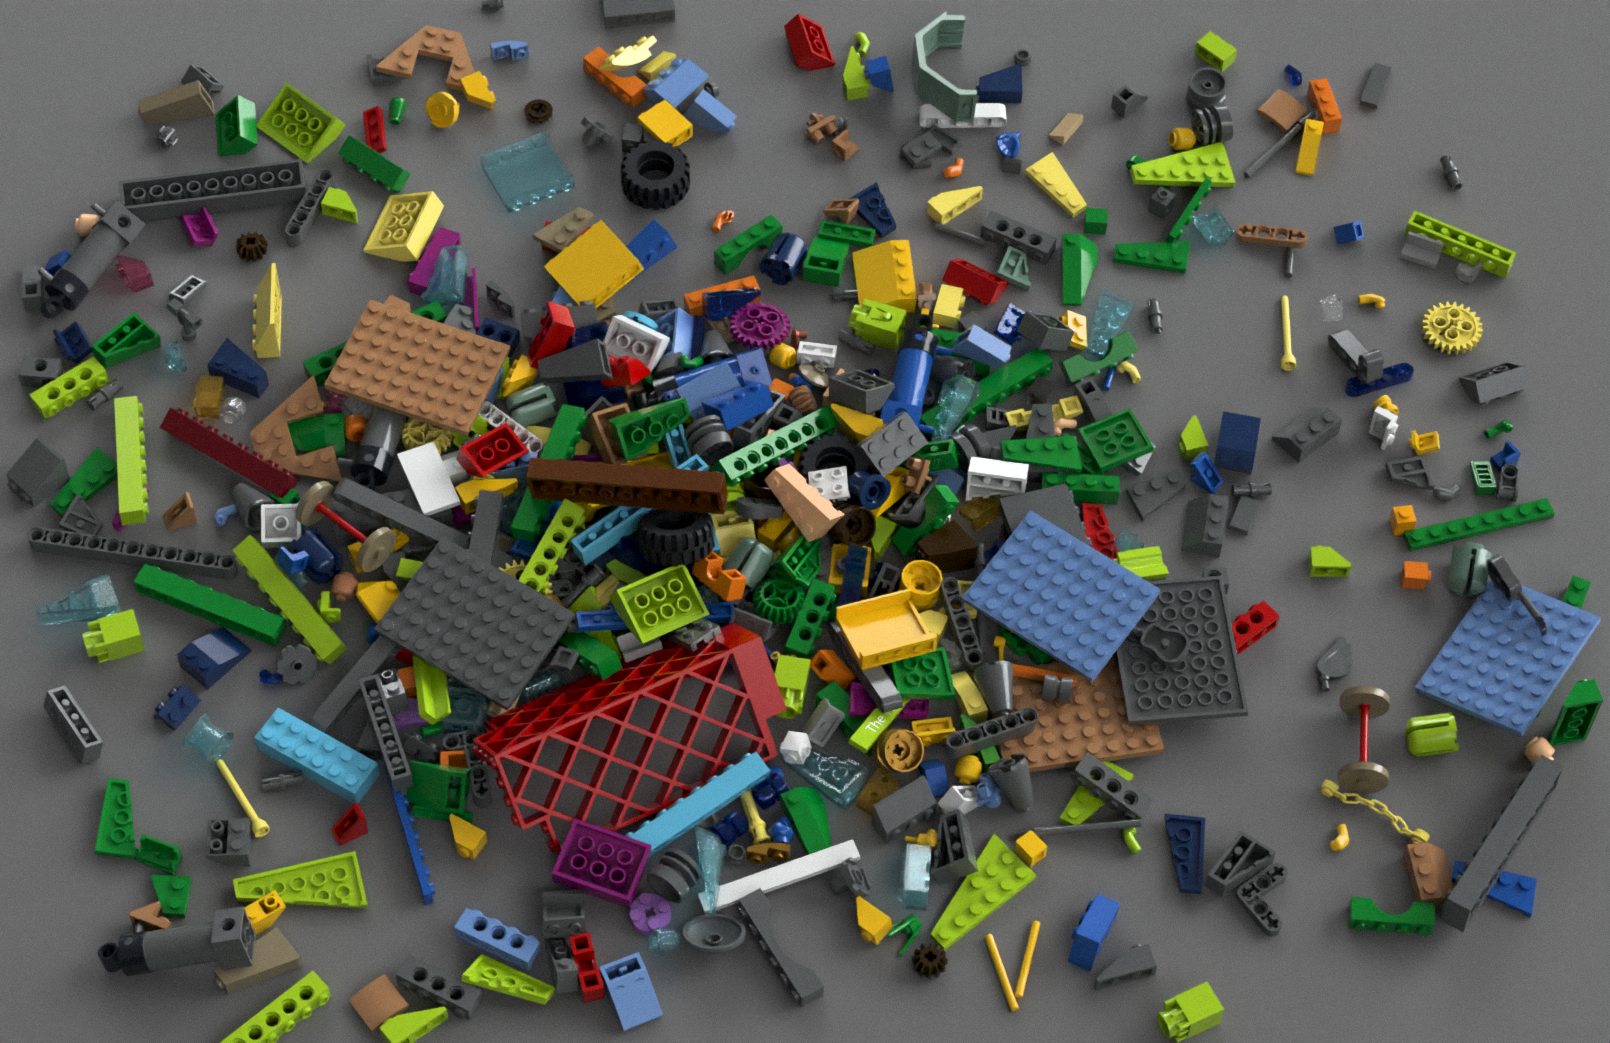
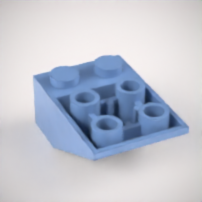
M639 952L599 967L603 986L623 1031L663 1016Z

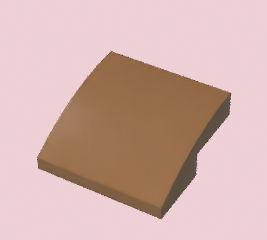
M1278 89L1257 112L1268 124L1272 121L1285 133L1308 109L1294 97Z
M386 974L363 987L349 999V1002L373 1032L379 1030V1027L385 1020L400 1015L410 1006Z

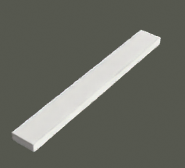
M852 839L698 894V898L704 913L708 914L739 903L740 898L759 888L765 894L841 867L842 861L852 857L857 861L861 860L860 854Z

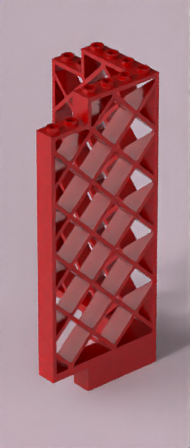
M732 623L720 628L722 633L712 638L706 644H703V642L696 644L698 649L693 652L666 640L661 642L663 646L661 650L627 663L624 659L621 660L620 663L623 668L605 680L597 676L594 677L592 674L587 675L484 721L487 727L484 728L485 734L473 739L475 746L472 748L477 758L480 757L482 762L485 761L487 766H491L492 770H496L498 775L496 782L499 788L504 790L503 800L506 806L511 808L513 814H510V818L514 826L517 825L524 830L539 823L543 833H547L549 850L559 856L563 844L559 845L549 820L550 815L573 823L574 818L586 822L585 820L594 799L599 794L618 802L610 822L600 827L612 832L673 805L680 798H687L693 789L699 786L702 788L711 777L715 775L718 777L723 774L724 770L715 772L718 765L724 767L731 765V763L721 760L733 732L753 739L747 753L753 754L757 752L764 762L779 756L765 719L785 711L787 708L761 636L736 623ZM726 662L732 664L740 686L739 690L718 682ZM695 677L706 682L694 710L673 702L684 678ZM716 686L737 694L725 722L705 715ZM649 697L661 702L649 730L628 722L637 699ZM745 702L754 724L756 735L735 727ZM671 707L692 715L680 743L659 735ZM604 718L615 723L604 751L582 743L592 719ZM702 719L722 727L711 755L690 747ZM625 727L647 735L635 763L614 755ZM556 738L569 743L558 772L536 764L545 740ZM657 740L677 747L666 776L645 768ZM579 748L601 756L589 784L568 776ZM688 752L708 760L700 781L691 785L676 780ZM509 759L523 765L513 790H511L501 760ZM611 760L632 768L621 796L600 789ZM533 769L555 777L543 805L521 797ZM642 773L663 780L655 801L645 806L631 801ZM565 781L587 789L575 817L553 809ZM674 785L682 788L674 793H671V790ZM517 803L525 804L540 811L522 818ZM628 806L637 809L625 815Z

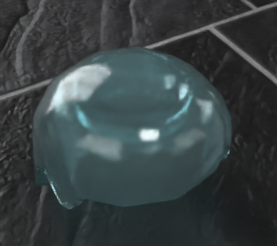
M1125 527L1119 529L1114 537L1116 547L1120 552L1144 548V543H1138V535L1131 534Z

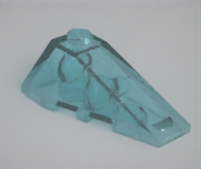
M109 574L90 580L83 584L84 588L77 592L72 590L67 593V598L61 601L55 600L35 611L39 624L95 621L99 618L120 613L121 609Z
M697 826L694 827L696 855L702 871V881L710 915L713 917L716 913L724 868L723 856H727L725 844H721L720 836Z

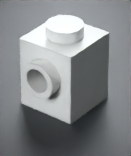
M788 731L784 741L780 744V753L783 756L784 762L804 764L806 757L810 755L812 747L807 733Z

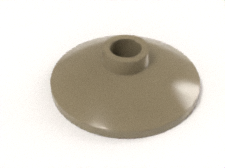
M801 364L798 367L800 374L806 380L818 387L828 388L829 377L824 373L825 369L822 366Z

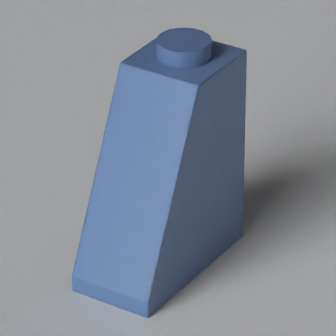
M704 89L683 114L687 120L721 136L725 131L729 132L734 127L735 123L733 121L737 117Z
M974 324L957 336L952 352L998 368L1009 361L1011 356L1009 352L1012 347Z

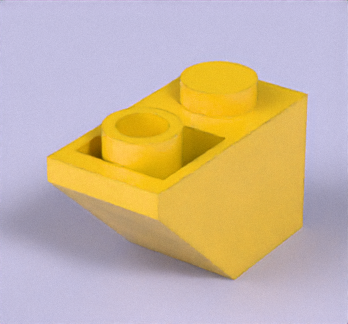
M478 71L460 78V86L467 101L488 109L494 108L496 98L493 91H489L487 87L489 83L486 76H482L481 72Z
M276 890L244 909L256 935L272 926L286 906Z

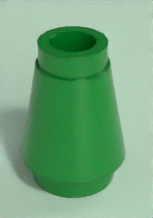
M394 97L389 102L390 123L393 125L400 124L407 107L403 98Z

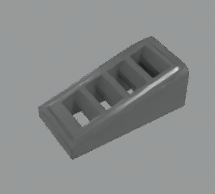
M191 275L169 293V302L175 298L187 308L205 288L207 282Z
M675 298L644 301L640 303L638 311L654 321L678 308L679 305Z
M986 407V430L1009 427L1005 413L1010 412V410Z

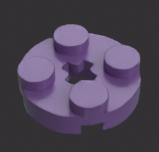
M642 893L632 902L629 909L632 926L636 931L645 935H652L653 932L663 931L670 923V904L659 895ZM653 911L655 916L647 918L645 912Z

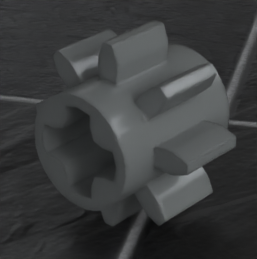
M163 125L162 128L159 127L155 132L157 135L156 142L163 148H170L178 141L175 138L177 132L171 126L165 127Z

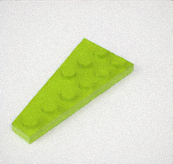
M1223 142L1132 165L1129 170L1133 184L1200 186L1206 177L1212 181L1209 187L1233 188L1236 183Z
M995 833L976 861L978 872L967 875L930 934V938L942 950L946 951L1036 879V874Z
M356 851L233 879L237 901L255 902L276 890L284 904L368 908Z

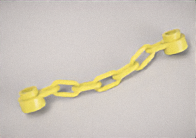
M1327 779L1321 785L1320 792L1328 798L1335 796L1346 804L1361 803L1369 806L1370 809L1379 814H1384L1391 819L1396 830L1401 834L1410 836L1414 844L1427 842L1430 838V835L1422 829L1416 828L1414 832L1409 830L1401 817L1393 815L1388 811L1387 806L1378 800H1367L1361 798L1356 793L1342 794L1338 792V785ZM1346 796H1355V801H1346ZM1374 802L1384 808L1381 811L1373 807L1375 805ZM1399 819L1405 828L1400 830L1395 822H1398Z

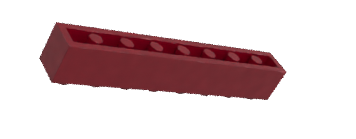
M170 408L159 427L280 498H283L292 488L294 489L299 481L293 477V472L285 468L283 470L279 469V464L270 459L268 461L263 460L264 456L256 451H253V453L249 452V447L240 442L235 444L232 442L234 438L225 433L223 435L218 434L219 430L211 425H208V427L204 426V421L195 416L190 418L188 416L189 412L182 408H178V410Z

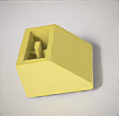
M735 510L727 511L724 514H711L721 558L722 556H731L739 541L744 537L756 539L752 519L740 516Z

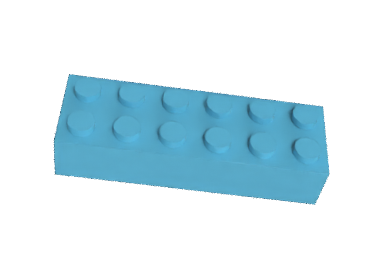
M277 708L254 737L257 750L296 772L302 770L303 776L351 803L358 804L380 776L377 762L280 708Z

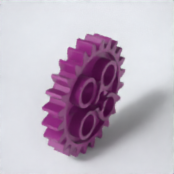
M762 301L759 305L753 302V306L746 303L745 308L740 306L739 311L735 310L734 315H731L730 334H733V339H737V344L743 342V347L747 345L750 346V349L763 347L767 351V347L770 346L774 349L775 344L781 345V341L786 342V337H789L790 319L787 318V313L783 314V309L777 310V305L770 307V303L763 305Z

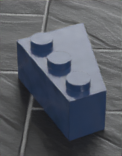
M228 338L225 339L207 365L211 379L257 398L261 397L269 385L266 371Z

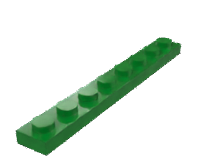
M1548 498L1406 531L1403 537L1411 552L1554 518L1555 512Z

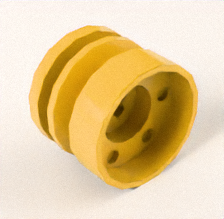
M912 561L903 569L898 591L910 588V599L917 612L928 611L937 603L943 580L942 573L936 565L929 561Z

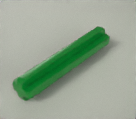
M417 804L414 805L412 810L415 817L450 821L449 816L452 813ZM464 811L463 814L452 813L470 824L472 823V812Z

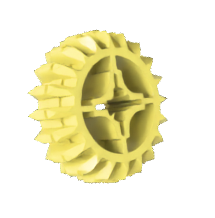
M408 418V423L404 424L402 443H404L406 450L434 442L440 455L441 451L446 452L447 447H451L453 435L450 430L412 418Z

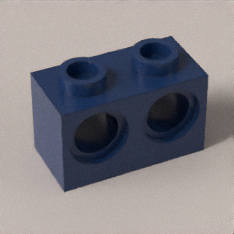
M488 318L484 319L476 335L510 345L508 357L512 356L520 342V332L518 329Z

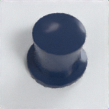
M860 470L855 472L848 481L850 496L859 499L862 507L873 510L880 507L889 497L891 486L889 481L882 475H870L868 472Z

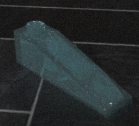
M961 374L943 382L938 398V404L941 407L936 412L935 417L939 420L934 427L932 442L946 440L968 409L978 398L980 392L978 390L979 382Z
M812 751L806 757L803 765L785 762L789 768L816 788L822 795L844 810H847L860 798L869 773L867 767L855 760L848 759L843 761L839 760L836 756L824 757ZM834 779L836 787L830 784L827 780Z

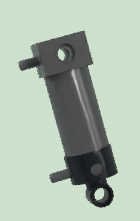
M115 201L106 211L94 202L91 209L101 217L68 261L54 276L43 267L37 271L40 276L48 281L45 290L50 298L41 306V312L44 317L53 319L64 308L71 311L75 310L120 252L134 240L146 225L118 201ZM49 304L55 306V312L49 309Z
M373 405L353 460L339 457L337 464L351 467L350 473L355 478L354 482L375 491V486H380L387 482L393 458L408 416Z
M243 906L217 910L214 914V921L153 931H143L144 925L137 923L134 933L122 934L120 936L118 946L115 943H106L98 950V957L107 972H116L122 968L126 976L220 961L223 970H230L253 965L256 933Z

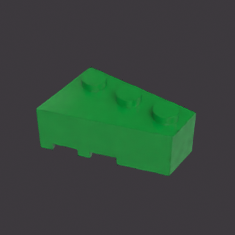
M133 312L92 345V354L103 367L109 368L161 347L160 335Z

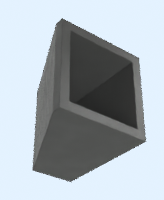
M40 436L34 440L6 474L9 488L13 492L17 491L21 499L25 503L29 502L33 507H36L70 480L64 458Z

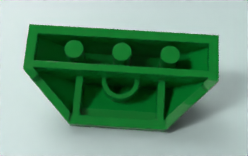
M801 533L774 561L772 565L775 567V570L784 579L807 588L821 570V555L819 551L821 546L819 540L815 539L808 542Z

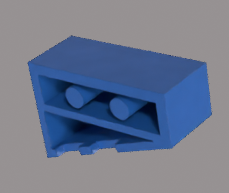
M654 219L626 246L644 268L642 272L677 248L668 231Z
M753 382L745 387L701 402L705 416H719L726 431L774 407L768 386L760 382Z
M1099 894L1096 895L1094 901L1090 900L1085 910L1087 914L1083 913L1078 923L1080 927L1076 926L1073 930L1071 938L1074 941L1068 962L1086 970H1092L1096 954L1099 955L1101 951L1100 947L1104 939L1107 938L1116 919L1120 903Z

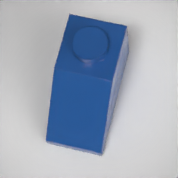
M883 56L865 61L867 68L864 69L866 79H870L871 86L893 92L891 71L887 57Z

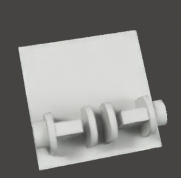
M846 466L808 472L809 485L815 487L819 491L818 494L825 500H833V503H835V499L837 501H847L848 498H851L848 489Z

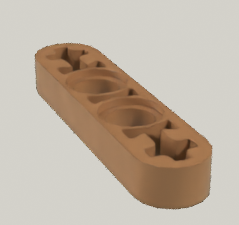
M1240 224L1236 229L1237 239L1242 242L1302 248L1307 244V233L1300 229L1254 224ZM1261 232L1268 234L1266 237L1258 236ZM1279 234L1286 236L1284 239L1276 238Z

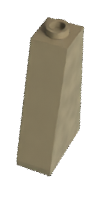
M199 80L139 100L140 107L138 108V113L148 124L215 115L213 100Z
M275 927L255 941L252 966L223 970L220 965L214 969L216 977L214 982L220 990L224 988L227 994L298 969L303 964L298 952L280 930Z

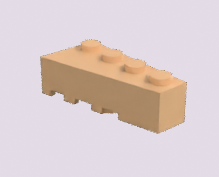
M790 464L774 469L764 480L808 542L823 537L844 516L840 510L837 511L832 507L833 504L828 499L825 500L821 497L815 487L808 485L806 479Z

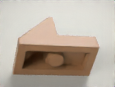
M858 198L832 199L823 212L826 216H839L843 224H849L856 216L859 200Z
M160 902L136 909L129 914L132 925L142 923L144 929L148 931L172 928L171 922L167 918L160 916L162 912Z

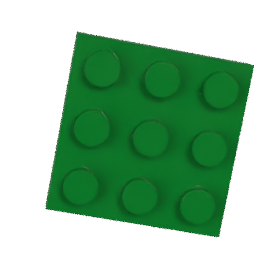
M1131 408L1078 429L1080 437L1101 473L1154 451L1151 441Z
M936 648L934 652L889 663L892 682L902 699L954 700L955 690L945 648Z

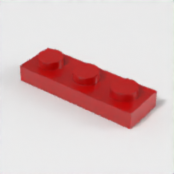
M378 105L364 111L363 118L367 146L378 153L387 151L382 109Z

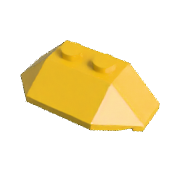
M393 581L360 582L356 590L357 598L377 624L401 593Z

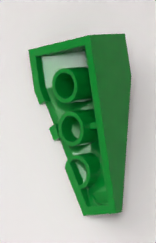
M1062 233L1060 247L1062 304L1065 306H1081L1098 262L1097 245L1082 234Z
M683 397L625 413L608 420L613 438L624 459L629 460L644 454L656 441L659 442L666 433L674 430L691 415L686 398Z
M344 413L323 414L289 423L288 426L294 448L306 454L333 446L337 458H346Z
M796 787L780 794V807L785 816L791 819L792 829L806 855L832 847L826 805L816 788Z

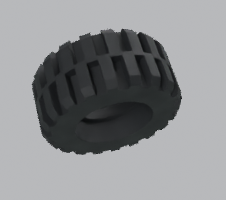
M658 140L657 142L647 141L646 144L640 143L636 148L630 149L629 154H625L621 162V185L624 194L627 195L631 202L634 201L635 205L643 206L644 209L648 210L649 208H654V210H659V208L667 209L670 205L674 206L679 203V200H682L689 191V160H687L685 153L681 152V149L677 146L673 147L671 143H663V141ZM652 170H660L669 174L668 177L662 180H649L641 175Z
M833 434V437L824 435L820 440L816 438L812 441V445L808 444L804 448V452L801 453L798 472L806 479L808 485V472L817 471L819 467L827 463L842 464L851 471L852 475L860 470H864L871 475V468L855 447L859 442L856 440L851 441L849 440L850 437L847 436L838 437L839 434ZM850 496L851 498L847 499V502L852 504L853 502H855L856 504V502L858 501L857 498H854L852 496Z
M657 509L644 514L638 522L640 553L647 561H652L653 564H661L662 566L689 565L692 562H699L700 559L703 560L713 550V521L708 513Z

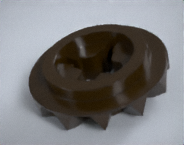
M537 99L525 106L524 113L528 121L532 120L533 123L540 122L542 124L543 121H548L552 117L553 108L549 102ZM541 109L542 113L536 115V112H538Z

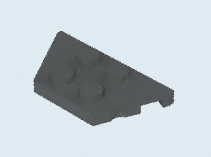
M698 619L691 624L665 634L666 640L693 652L698 649L696 644L700 642L706 644L722 632L719 625L706 619Z

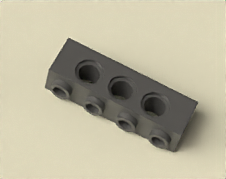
M992 210L981 225L980 237L999 244L1004 248L1014 247L1025 252L1027 257L1037 262L1047 264L1056 249V237Z
M769 389L774 407L734 427L733 444L742 449L758 441L773 425V415L781 403L785 404L786 395Z
M61 686L48 690L43 707L80 763L83 764L99 759L103 741L67 687Z
M1088 752L1069 776L1075 784L1083 786L1090 791L1093 797L1101 799L1110 809L1122 814L1125 820L1141 819L1154 801L1146 793ZM1090 775H1094L1097 781L1093 780ZM1107 787L1112 788L1114 793L1110 792ZM1124 799H1127L1131 805L1125 803Z
M410 954L396 973L399 987L406 991L411 990L424 1000L429 999L433 1001L438 1007H445L453 1011L460 1018L465 1017L470 1020L483 1000L482 990L462 982L460 979ZM420 977L425 978L421 982L415 981L417 978ZM438 986L443 987V989L439 991L433 990ZM454 996H461L458 1000L452 999Z

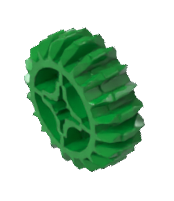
M776 577L773 580L767 578L766 582L761 581L760 585L756 587L753 594V606L756 614H760L761 618L774 621L775 625L778 622L784 625L786 621L792 623L793 619L796 620L797 616L800 615V609L804 610L803 603L806 600V596L803 593L802 587L784 580L783 577L781 580H778Z

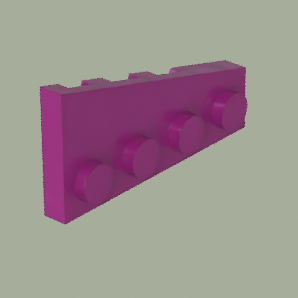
M852 681L850 685L848 716L869 717L877 705L863 684ZM911 699L896 718L926 719L929 713V699Z

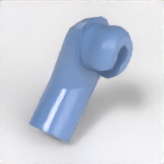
M232 504L218 509L214 517L215 525L219 527L225 525L230 515L238 513L236 505Z

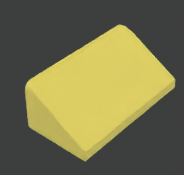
M663 51L639 69L638 72L651 81L660 75V71L671 65V61L676 59V55Z

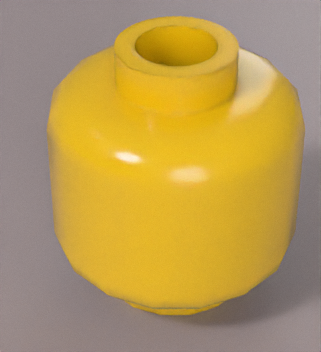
M1178 127L1169 133L1168 143L1175 151H1189L1196 143V136L1192 129Z
M781 343V345L775 344V348L769 350V360L772 365L786 370L795 365L797 354L795 349L784 343Z
M968 754L960 757L956 763L954 776L959 779L960 784L971 785V783L979 781L983 765L976 756Z

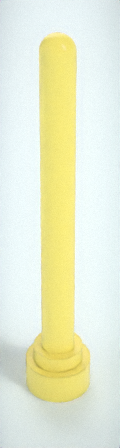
M1282 296L1284 355L1281 358V368L1290 371L1296 368V358L1292 355L1288 297Z
M222 759L217 760V767L252 822L251 830L255 837L265 836L269 832L270 827L266 821L258 818Z

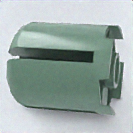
M546 381L511 393L506 399L508 415L524 428L558 416L559 411L555 412L554 410L555 398L550 386L545 387Z
M744 537L739 541L722 570H738L747 577L745 589L754 594L756 587L760 584L774 561V554L769 547L758 542L756 539Z
M1466 542V545L1456 547V544L1453 546L1448 586L1455 594L1463 595V590H1465L1469 566L1470 574L1467 597H1477L1486 590L1488 582L1486 561L1491 558L1492 552L1490 551L1489 553L1483 549V544Z

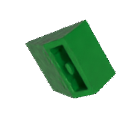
M815 236L805 259L803 281L839 287L850 243Z
M410 761V771L414 786L407 788L408 802L440 811L463 814L467 809L471 769Z

